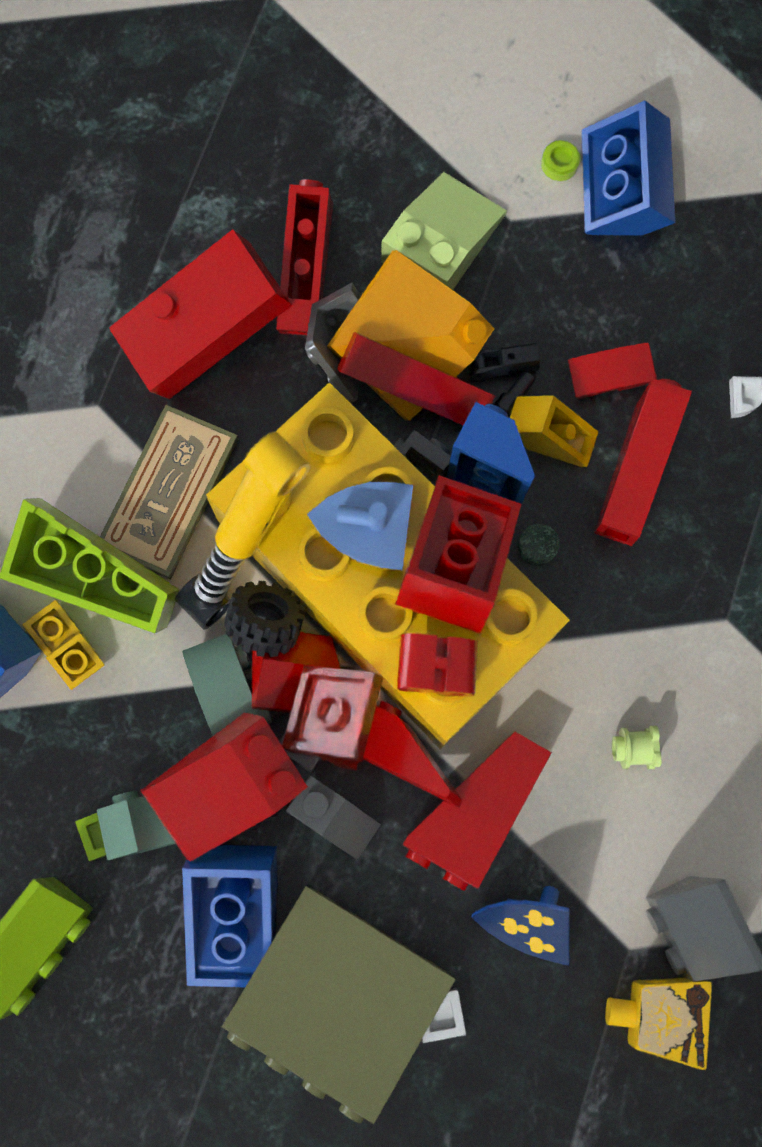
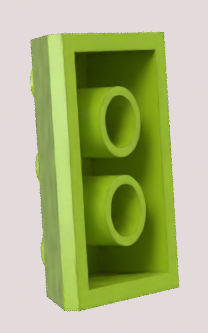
M55 877L33 879L0 921V1020L12 1015V1013L18 1016L24 1011L35 996V993L31 991L32 987L41 976L47 979L56 970L63 960L59 952L69 940L75 943L91 923L87 916L93 910V907Z

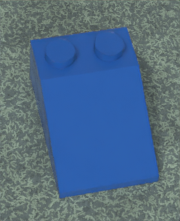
M219 845L192 861L186 859L182 868L187 986L246 987L276 937L277 846Z

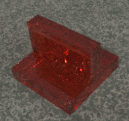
M304 665L282 747L291 753L318 756L340 768L356 770L358 762L362 763L383 677L376 672Z

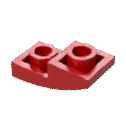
M649 342L568 359L577 399L613 390L622 391L649 384L652 378L657 379Z

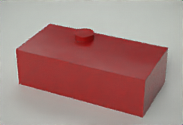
M232 229L111 325L109 329L148 390L170 399L292 304L251 243Z

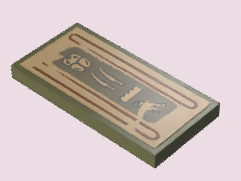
M165 405L100 537L154 573L171 580L209 502L206 494L217 485L239 440L238 436Z

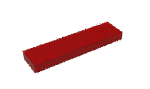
M357 332L353 333L337 368L341 373L461 425H464L475 402L485 406L486 404H492L495 395Z

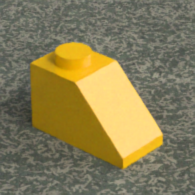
M555 396L516 397L510 418L515 421L526 449L580 467H588L599 431Z

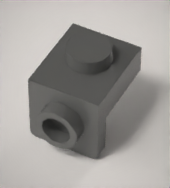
M414 430L407 440L401 437L394 444V447L408 460L411 459L437 479L438 476L445 477L447 475L451 458L449 455L450 451L440 441L431 438L429 441Z

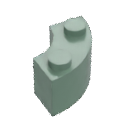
M227 634L182 651L196 695L213 736L244 712L263 716L268 724L272 723L268 710L252 709V690L245 674V670L250 669L251 665L246 652L243 651V645L235 647L231 642V637H228Z
M138 791L115 795L112 797V805L97 809L107 861L176 844L146 798L138 796Z

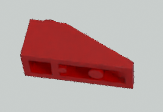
M363 700L339 745L353 755L459 808L463 801L413 729L400 719L402 711L384 701H380L378 706H375Z

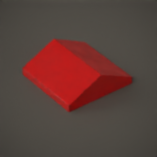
M300 632L293 648L290 647L289 652L285 654L279 651L276 657H270L269 653H265L264 657L256 656V651L252 650V709L296 714L298 712L300 714L324 717L332 716L341 672L332 637Z

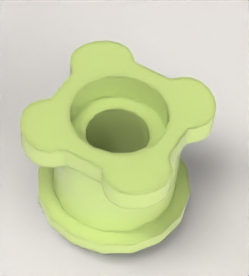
M654 725L650 726V728H645L644 731L629 732L627 728H620L618 736H613L612 738L613 760L620 761L622 769H629L630 765H646L647 769L661 767L662 756L658 726Z

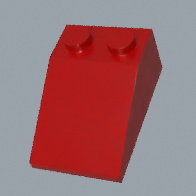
M438 476L395 605L480 634L496 601L521 503Z
M244 712L140 791L188 861H192L272 816L308 788L265 718Z

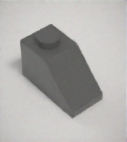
M310 775L305 782L308 788L293 799L286 812L358 860L381 824Z

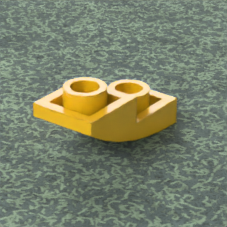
M54 600L22 624L70 690H73L105 665L58 600Z

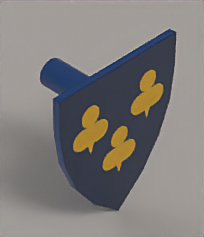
M545 886L539 902L508 898L507 901L487 905L472 913L471 918L506 945L540 959L568 966L570 964L569 908L556 905L559 891L555 887Z

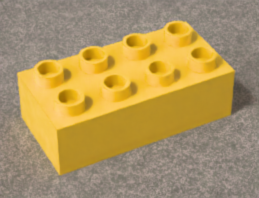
M329 382L275 431L310 464V468L299 484L287 494L252 556L284 589L288 588L292 591V597H299L301 600L300 605H304L305 611L441 750L570 620L508 558L495 604L480 634L395 605L435 486ZM245 459L206 494L219 523H221L248 471L244 465ZM368 482H395L413 485L403 570L380 568L360 563L339 552L321 536L307 514L324 499L347 487ZM418 633L437 635L440 638L459 637L477 640L475 696L459 697L438 695V693L425 694L397 690L400 635Z

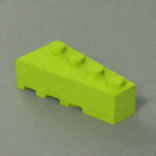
M42 498L23 499L2 565L0 579L152 633H157L168 627L176 603L175 597L180 589Z

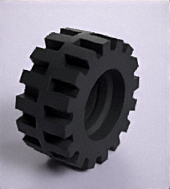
M251 581L247 582L245 587L240 585L236 588L235 593L233 592L224 622L227 636H233L231 642L234 645L242 644L243 651L250 653L251 650L256 651V656L264 657L265 653H269L270 657H276L279 651L282 654L289 652L290 647L293 648L297 642L305 617L304 605H300L301 600L299 597H292V591L288 588L284 590L279 589L280 584L272 583V586L266 584V581H258V584L255 585ZM260 617H266V618H268V619H270V620H265V619H262V618H260Z

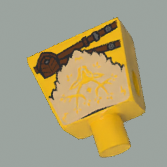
M687 978L635 980L632 982L631 1000L608 998L606 1004V1024L629 1027L628 1044L637 1050L706 1070L712 982L707 980L694 982Z

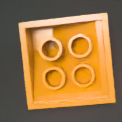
M392 250L327 347L342 359L353 333L357 332L457 377L476 358L495 328L469 301L399 251ZM367 384L404 420L410 421L423 409L420 406Z

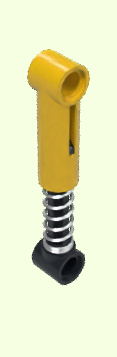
M272 432L261 439L245 458L244 465L248 471L216 531L215 547L211 550L206 564L202 567V572L189 580L175 597V601L203 630L214 625L227 612L231 600L227 596V590L239 572L241 565L258 548L287 494L299 484L309 471L310 464L277 432Z

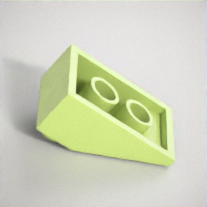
M443 172L402 212L383 238L381 262L384 263L392 250H397L453 290L505 217L507 210Z

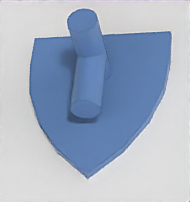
M368 482L347 487L324 499L307 516L321 536L339 552L360 563L380 568L403 570L413 485L395 482Z

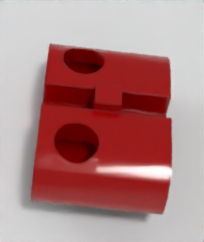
M401 634L397 690L425 694L438 693V695L459 697L475 696L478 641L459 637L440 638L437 635Z

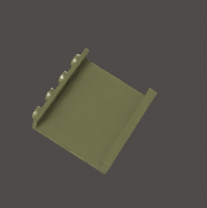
M306 885L222 1027L229 1031L227 1038L236 1046L246 1051H249L252 1046L265 1054L264 1062L275 1071L286 1075L290 1070L304 1079L301 1084L302 1087L314 1096L324 1099L327 1094L340 1102L339 1110L353 1121L362 1123L365 1118L374 1124L456 979L446 970L316 889Z

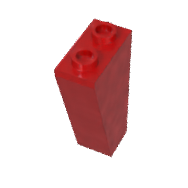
M300 180L299 185L289 184L280 288L292 305L277 317L276 329L281 334L307 336L312 304L323 299L333 201L330 189L324 188L322 182L315 180Z
M652 378L636 404L594 534L632 546L639 539L692 391L682 388L678 382L670 379L657 380Z
M513 732L455 788L463 800L459 808L443 800L406 836L402 845L408 848L409 851L405 857L427 870L431 862L446 870L443 879L463 891L466 890L468 884L478 889L552 752L521 734Z

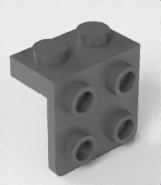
M353 283L312 304L305 350L311 362L322 367L327 374L328 382L350 403L358 399L359 380L337 370L341 359L327 345L361 297Z

